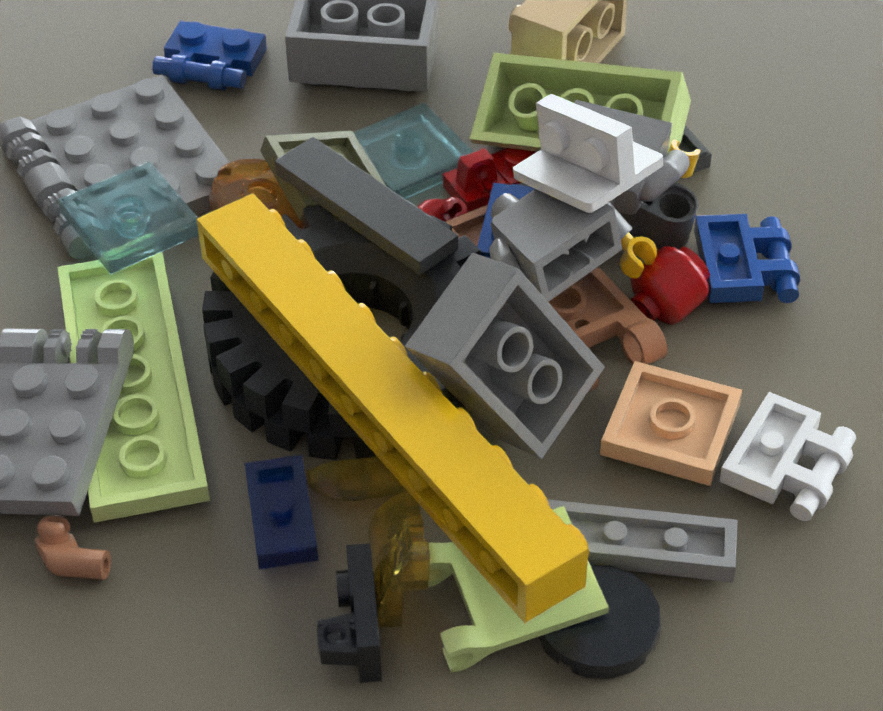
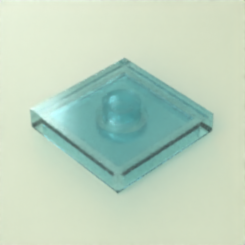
M425 103L353 132L385 185L404 199L443 183V173L457 169L459 157L474 152Z
M150 161L59 199L61 213L109 274H113L199 235L198 217Z

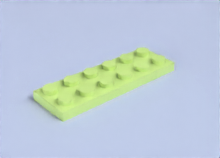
M162 249L57 267L66 331L70 333L72 343L70 363H76V346L85 329H97L100 333H103L105 329H129L134 340L133 356L88 488L93 522L96 523L210 501Z

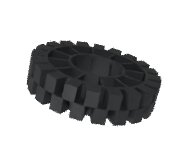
M320 205L303 208L305 228L303 230L286 214L282 215L281 217L288 231L297 240L303 239L307 242L315 259L327 272L332 270L338 275L345 291L357 304L364 303L369 308L389 313L399 320L401 326H406L408 332L402 334L400 342L403 344L409 359L422 372L427 371L431 373L405 345L472 253L481 255V250L464 235L458 238V250L422 275H418L343 221L335 222L333 214ZM431 215L432 218L452 231V225ZM213 272L210 277L212 291H205L202 307L204 335L214 387L224 406L232 403L234 418L251 433L265 424L267 442L290 452L306 433L309 457L337 461L343 437L354 439L356 461L377 459L378 457L217 274ZM433 375L441 388L442 394L456 408L461 407L465 409V406Z

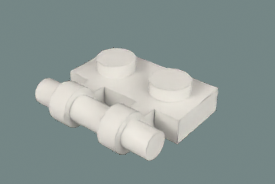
M768 392L723 464L719 482L772 505L782 489L791 492L796 497L790 507L791 514L798 520L809 521L816 509L825 507L833 493V486L831 484L836 474L845 472L853 458L851 448L856 441V435L851 429L843 426L836 428L832 436L817 430L821 418L820 412ZM802 454L816 461L812 470L797 465Z

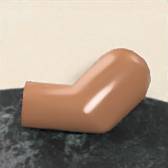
M46 516L38 522L37 532L39 536L34 540L36 550L51 573L61 577L96 580H106L108 578L111 568V555L108 550L79 548L75 538L69 533L70 523L63 516Z

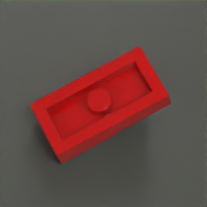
M481 148L465 156L462 155L459 157L457 169L443 173V187L451 197L463 200L467 205L468 212L488 205L493 183L509 185L522 183L514 179L513 167L538 151L506 148L490 154L485 148Z

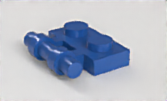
M179 21L164 46L165 57L156 56L154 58L152 71L156 75L168 76L169 80L175 83L186 84L188 80L208 83L211 89L226 90L227 87L243 89L246 77L253 76L267 50L266 34L237 28L230 29L205 25L200 22Z
M747 214L696 216L694 234L698 253L710 273V277L707 280L709 285V303L762 301L764 286L769 285L773 290L777 291L778 299L782 303H792L798 299L799 291L797 286L801 281L797 264L790 260L789 253L792 249V243L788 231L782 228L779 218L767 217L761 221L760 227L750 228ZM756 253H762L768 260H758Z

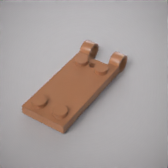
M488 205L446 221V223L452 225V231L458 235V238L466 235L477 246ZM599 267L549 301V304L588 348L617 336L620 339L625 356L632 365L634 361L649 365L665 358L667 355V343L657 323L647 318ZM597 378L588 392L598 387L599 378Z

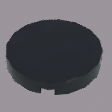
M590 565L609 607L608 613L539 636V639L547 655L558 664L559 660H561L564 664L573 667V673L586 678L612 679L634 672L645 663L646 656L652 652L653 648L655 649L661 629L660 606L650 587L632 573L610 565Z

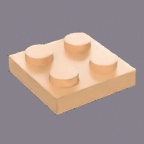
M634 361L601 439L600 455L711 486L737 415L743 390Z

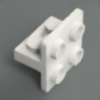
M550 94L536 103L541 150L513 167V175L517 181L586 213H592L663 167V155L633 142L631 126Z

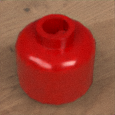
M671 246L662 247L657 251L652 265L643 263L644 270L640 277L636 279L631 278V287L634 292L631 301L647 318L653 321L658 319L668 325H675L681 322L708 297L709 285L707 280L710 277L709 270L702 259L687 247H681L680 249Z

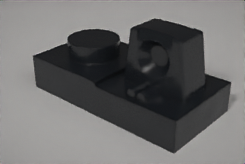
M371 543L346 545L348 570L336 571L338 606L339 608L351 607V613L318 620L317 640L320 663L323 665L359 666L360 683L382 681Z

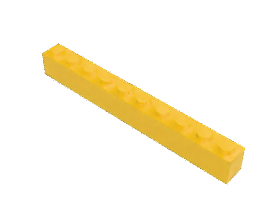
M252 193L197 218L202 259L524 623L586 587L589 547L579 529L572 524L566 525L550 508L549 502L541 489L535 484L528 485L513 469L510 459L504 450L498 445L492 446L477 431L475 423L468 412L461 407L456 408L442 394L441 388L433 375L427 371L422 372L409 359L403 344L396 337H389L376 324L372 312L364 303H356L345 291L338 275L332 270L327 272L315 259L307 242L303 239L297 240L288 231L282 217L275 209L269 210Z

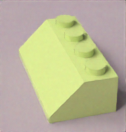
M493 53L470 135V141L472 144L540 151L541 144L536 103L553 94L573 103L575 100H580L671 122L670 148L672 140L679 141L681 144L691 99L683 72Z

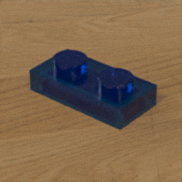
M302 455L244 463L259 570L319 561Z

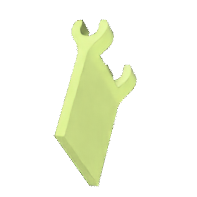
M564 506L552 509L566 525L572 524ZM453 542L423 543L409 550L413 565H411L419 589L437 585L453 574L472 625L456 626L440 633L444 645L442 651L451 673L465 670L498 650L607 614L609 611L607 602L589 562L587 564L586 587L524 623Z

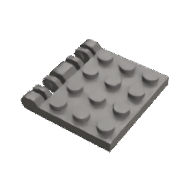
M162 74L153 78L143 79L136 84L107 94L98 95L93 99L68 108L55 110L48 115L31 121L19 116L0 124V146L2 150L12 160L14 165L18 164L16 171L20 177H23L25 186L38 206L42 208L41 210L45 216H48L51 222L55 221V226L53 227L57 235H60L61 242L70 256L76 259L86 258L246 196L244 180Z
M6 328L1 332L0 514L80 515L133 356L134 340L129 329H105L103 333H100L97 329H85L76 346V363H68V357L72 351L70 333L65 331V329L50 330L48 335L44 329Z

